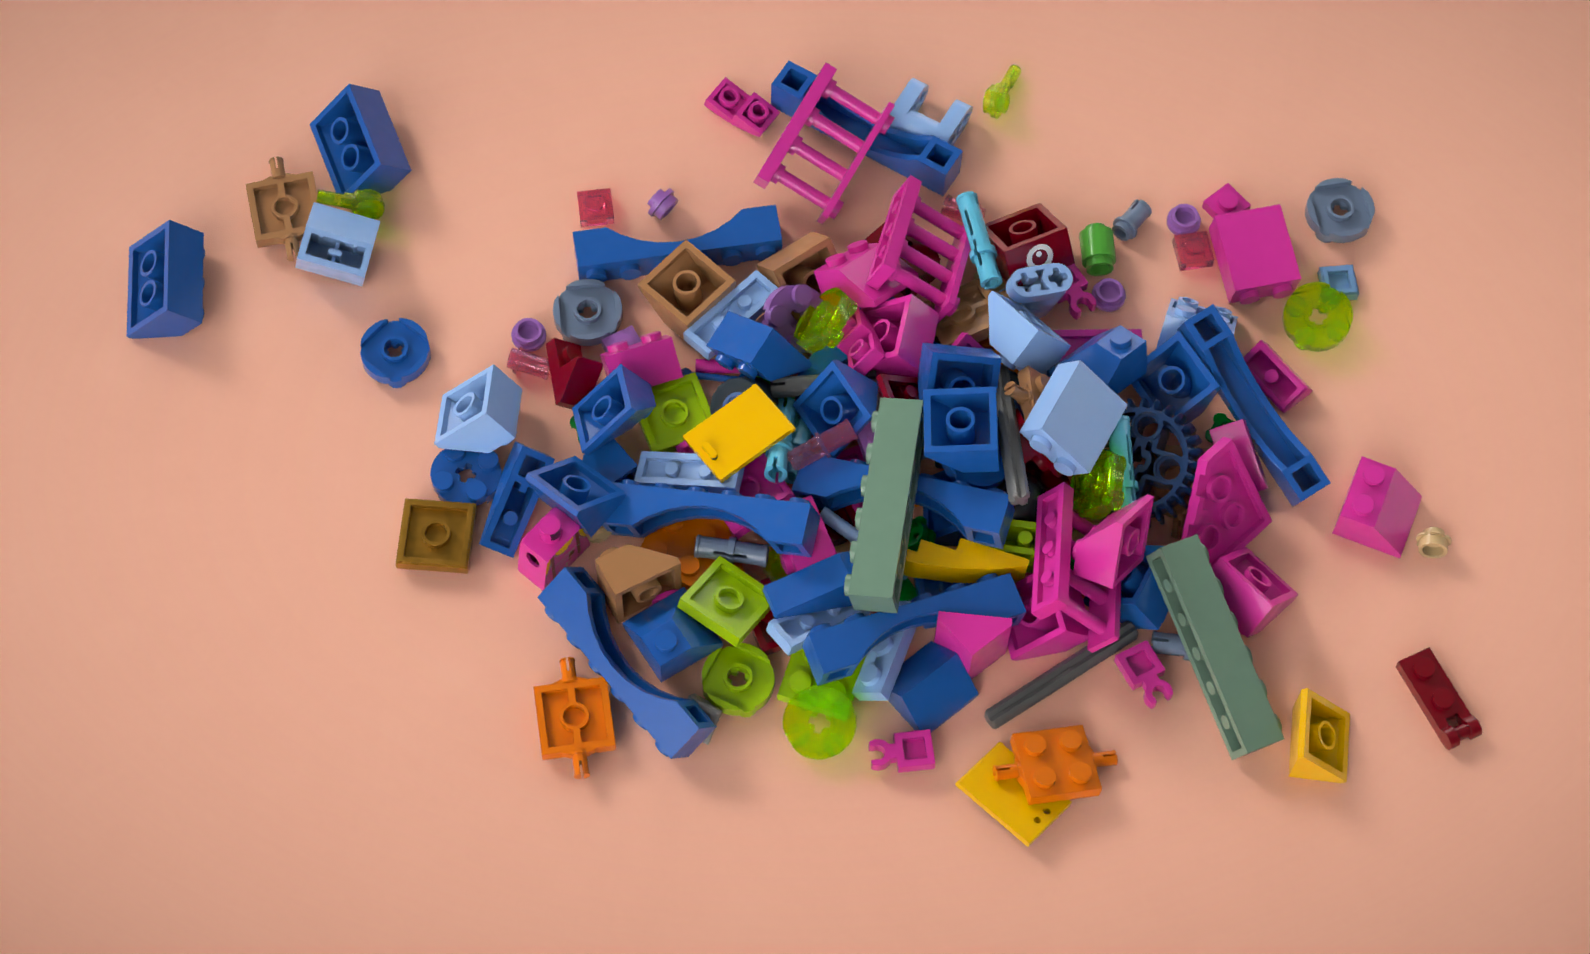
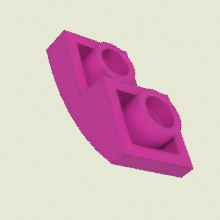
M726 77L704 102V106L727 122L757 137H761L780 114L779 110L757 93L753 92L749 96Z
M859 308L851 315H845L838 322L834 331L837 348L847 355L849 367L865 376L885 357L881 342L870 321Z
M1241 419L1210 429L1213 444L1222 437L1233 439L1258 492L1269 489L1259 455L1255 453L1246 420Z

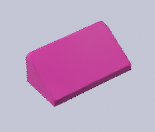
M1260 340L1244 356L1245 362L1261 390L1283 413L1298 404L1313 391L1265 341Z

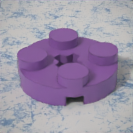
M808 285L781 286L775 289L764 303L763 310L766 311L764 314L765 321H762V324L774 328L800 353H806L816 348L825 337L826 331L831 327L832 318L828 313V309L826 310L823 298ZM792 311L799 313L801 316L799 326L790 325L793 319L790 314Z

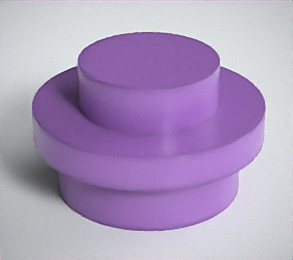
M671 188L665 192L659 189L647 203L651 207L648 214L651 217L656 216L660 220L666 217L678 203V199L674 196V191Z
M1179 204L1169 211L1166 222L1173 234L1188 237L1198 231L1201 218L1196 208L1192 205Z
M1106 278L1096 283L1091 293L1096 300V307L1106 312L1120 309L1126 298V292L1121 283L1112 278Z
M521 319L512 329V342L521 351H536L546 341V330L536 319Z

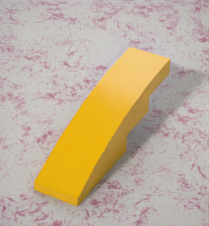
M960 538L956 550L921 539L917 552L907 549L904 575L950 583H977L979 578L987 574L997 573L998 576L1011 573L1014 581H1020L1024 579L1030 560Z

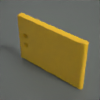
M753 384L752 387L684 434L683 439L716 478L723 483L779 441L793 433L796 427L758 384Z
M998 742L955 785L1029 847L1071 806L1072 801L1064 800L1028 805L1024 789L1016 778L995 781V776H993L994 765L1014 763L1013 752L1002 742Z

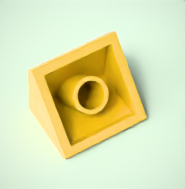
M1309 688L1301 689L1292 709L1288 777L1345 783L1347 782L1350 713Z

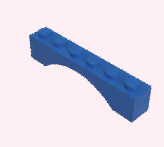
M788 61L771 84V105L786 115L793 117L817 75ZM821 96L815 106L820 110L819 114L865 141L874 126L871 122L830 97L825 99ZM811 125V128H813V129H815V130H817V131H819V132H821V133L827 135L828 137L832 138V137L829 136L828 134L824 133L823 131L819 130V129L816 128L815 126ZM889 127L885 135L880 132L878 133L865 156L907 178L912 175L922 181V186L944 196L960 173L963 150L934 135L912 134Z
M776 204L742 209L730 221L716 230L687 240L717 265L735 266L741 262L763 261L782 249V234ZM607 227L572 232L579 280L595 279L601 282L615 279L633 280L639 276L648 275L685 241H643L621 235Z
M1210 305L1183 322L1177 331L1183 333L1222 386L1218 394L1235 420H1246L1254 449L1291 506L1294 507L1329 485L1331 482L1312 453L1291 432L1264 395L1246 364L1232 331L1215 305Z
M804 452L792 492L798 498L812 495L818 510H823L826 506L834 512L848 505L861 503L864 501V497L861 496V479L863 475H868L869 464L859 459H852L850 461L836 459L833 455L825 452H818L817 454ZM919 474L915 498L916 505L926 507L943 516L961 532L966 540L1003 549L1015 512L1014 505L1009 502L1008 494L998 488H988L985 490L972 487L964 481L956 480L951 483L938 480L930 474Z
M629 479L622 480V483L612 482L623 490L626 496L623 502L602 525L607 531L611 532V535L644 538L656 530L676 522L692 519H719L733 522L752 530L767 541L778 554L812 557L821 516L806 499L792 497L789 501L777 500L775 497L767 494H756L755 497H746L731 490H723L721 494L709 493L708 490L695 486L688 487V490H681L665 483H656L654 487L644 486L640 482Z
M564 567L538 596V599L545 606L544 610L548 617L561 625L567 633L568 641L585 654L589 659L588 664L590 668L598 675L604 677L611 686L610 690L613 696L627 705L633 713L634 721L651 734L656 740L655 745L663 755L670 757V759L689 757L717 727L694 699L677 697L659 690L644 680L630 666L619 650L611 632L606 612L605 593L584 567Z
M997 573L987 574L979 578L977 583L965 586L964 583H957L946 588L944 593L934 596L931 593L920 594L910 601L911 603L899 606L898 613L877 612L867 616L864 613H856L844 619V623L831 626L830 623H823L810 629V633H808L802 647L817 686L852 676L860 661L876 645L888 637L909 628L936 625L939 611L1012 618V627L1018 625L1026 614V609L1011 573L998 576Z

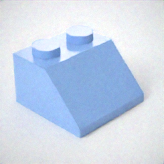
M993 290L988 295L990 345L1000 353L998 356L1002 358L1001 362L1012 370L1016 368L1020 371L1030 366L1041 374L1047 375V370L1062 359L1071 345L1025 306Z
M493 364L443 394L434 444L442 449L491 453L501 446L510 444L517 434L522 388Z

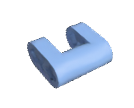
M912 78L894 103L895 106L890 115L895 117L890 127L912 134L934 135L954 145L970 119L973 106L956 99L941 122L931 119L918 112L927 96L929 85Z
M1060 263L1020 268L1008 279L1006 288L999 292L1006 290L1008 296L1013 301L1022 303L1021 305L1029 309L1038 318H1041L1051 311L1071 287L1073 276L1071 271ZM1021 280L1025 286H1017V283Z

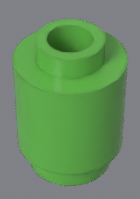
M1102 223L1087 225L1079 233L1082 265L1086 268V272L1089 275H1107L1113 271V265L1116 263L1113 230Z

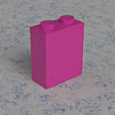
M1280 204L1214 216L1208 230L1229 303L1240 302L1242 305H1247L1267 296H1273L1275 299L1284 298L1295 291L1301 281V275Z

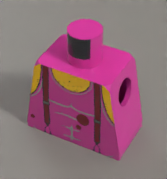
M554 507L522 538L519 548L518 571L543 591L564 567L572 565L590 546V542L583 529L560 509Z

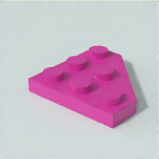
M1222 437L1198 459L1181 537L1182 540L1198 534L1201 543L1208 550L1211 567L1220 557L1244 548L1272 522L1233 439Z

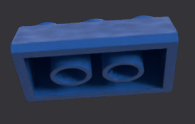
M348 84L310 123L311 130L341 205H348L391 191L412 171L379 90Z
M168 220L129 247L126 337L131 339L183 336L202 324L204 317L203 288L205 284L203 278V260L205 257L203 232Z

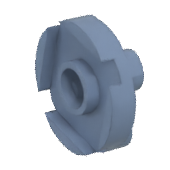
M1332 178L1320 182L1310 194L1305 206L1307 223L1315 232L1317 239L1324 243H1348L1364 237L1375 213L1373 199L1367 190L1363 187L1360 190L1356 186L1351 185L1352 181L1344 178ZM1335 205H1339L1341 210H1347L1348 212L1340 216L1335 214L1333 210Z
M581 279L567 285L566 290L554 300V323L564 341L581 346L601 344L602 339L616 333L622 323L621 299L615 291L613 293L611 289L605 287V283L599 280ZM584 307H591L592 312H597L591 318H584V316H580L578 313H583Z

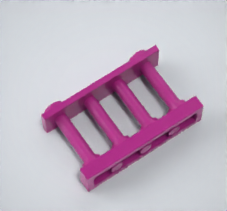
M825 62L753 181V183L763 189L766 188L770 181L775 184L780 182L823 209L817 219V222L823 224L828 217L833 220L835 219L844 204L839 198L878 133L880 132L885 135L895 117L890 115L895 104L890 101L880 113L836 85L837 81L832 79L837 69ZM822 96L825 99L830 97L874 124L865 141L819 114L820 110L815 106L820 97ZM804 124L808 127H811V125L815 126L857 152L848 169L802 142L803 138L798 134ZM789 153L793 156L796 153L838 179L840 182L831 198L786 171V166L781 164L785 155Z
M910 175L892 197L866 284L879 290L887 280L890 282L896 280L934 303V310L940 314L939 323L946 315L949 317L953 315L960 303V298L957 295L968 259L970 245L964 225H959L921 202V197L918 194L922 181ZM915 213L953 236V244L950 245L915 224L912 214ZM906 235L947 258L946 268L910 247L908 241L905 240ZM899 258L905 259L942 281L940 290L901 268L902 264L898 262Z
M1063 482L1038 496L1031 614L1043 620L1060 610L1088 628L1087 650L1093 653L1119 640L1121 581L1111 589L1073 575L1070 562L1072 550L1076 542L1072 540V528L1086 536L1094 524L1073 511L1074 489ZM1069 585L1089 598V611L1069 598Z

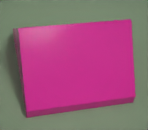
M939 611L934 643L956 652L972 680L1006 653L1012 627V618Z

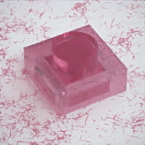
M610 188L577 191L581 227L615 224Z
M1207 231L1174 235L1172 244L1179 271L1213 267L1215 259Z

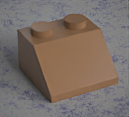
M812 231L756 265L759 272L778 288L785 285L805 284L821 295L814 271L825 265V259L837 254L830 237ZM828 309V313L835 309ZM792 311L790 314L800 324V314Z
M686 239L637 285L665 325L684 340L683 333L735 289L736 280Z
M626 544L620 548L611 547L602 552L599 558L595 559L598 585L604 591L606 604L618 624L649 608L652 605V601L661 593L682 588L681 562L678 557Z

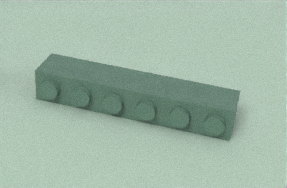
M880 398L879 410L873 411L871 429L875 434L873 443H868L866 449V463L869 464L868 475H863L861 479V496L864 497L863 507L856 510L855 527L859 531L857 541H852L850 546V562L853 563L852 574H847L845 577L844 594L849 596L854 610L898 613L924 447L923 400Z
M1198 534L1160 547L1146 556L1231 760L1283 740L1284 736L1280 719L1273 713L1267 699L1266 686L1258 678L1252 663L1251 651L1244 645L1238 631L1237 618L1227 605L1223 595L1222 583L1215 577L1209 563L1208 550L1201 543Z

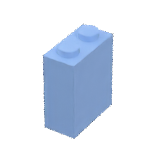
M1081 360L1061 363L1057 365L1022 426L1020 433L1030 441L1029 444L1034 450L1044 454L1052 461L1054 468L1061 474L1066 476L1087 474L1091 472L1128 404Z

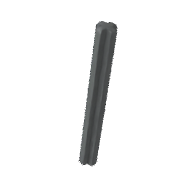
M1001 364L996 393L998 438L1009 502L1012 505L1019 504L1023 506L1028 503L1030 492L1014 399L1004 394L1006 392L1004 391L1005 385L1011 381L1009 368Z
M1130 621L1120 624L1119 640L1093 653L1087 650V646L988 708L984 715L986 721L993 729L1004 725L1135 641L1139 634L1136 627Z

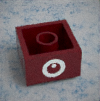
M1041 203L985 224L990 242L997 250L996 262L1000 275L1006 282L1020 268L1050 263H1060L1066 267L1075 264L1067 227ZM1021 280L1017 283V286H1025Z

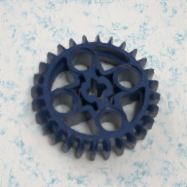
M1142 397L1140 405L1137 407L1134 401L1128 398L1127 408L1122 415L1130 417L1133 464L1134 462H1141L1142 458L1146 461L1144 465L1138 464L1136 468L1133 466L1135 481L1138 482L1139 490L1136 492V500L1147 494L1150 495L1152 486L1170 491L1163 498L1153 503L1149 528H1151V518L1155 517L1161 525H1164L1163 514L1168 512L1171 516L1177 518L1175 506L1179 504L1185 509L1188 508V504L1183 498L1186 494L1191 496V485L1194 482L1198 463L1196 460L1205 452L1201 448H1195L1202 443L1199 435H1192L1196 431L1194 425L1190 422L1185 424L1187 417L1181 412L1175 416L1176 409L1169 404L1163 410V404L1160 400L1156 399L1150 408L1149 401ZM1151 423L1158 424L1155 434L1149 437L1143 436V431L1147 425ZM1170 431L1174 433L1181 445L1182 457L1164 451ZM1109 440L1107 441L1104 448L1109 447ZM1098 457L1090 473L1076 475L1078 478H1084L1076 485L1081 491H1087L1083 495V499L1089 504L1094 502L1091 506L1092 509L1098 514L1103 511L1102 516L1105 519L1108 515L1115 512L1114 497L1110 493V488L1108 495L1103 491L1099 484L1096 470L1112 474L1110 458L1100 461ZM1180 466V473L1175 479H1165V473L1170 467Z

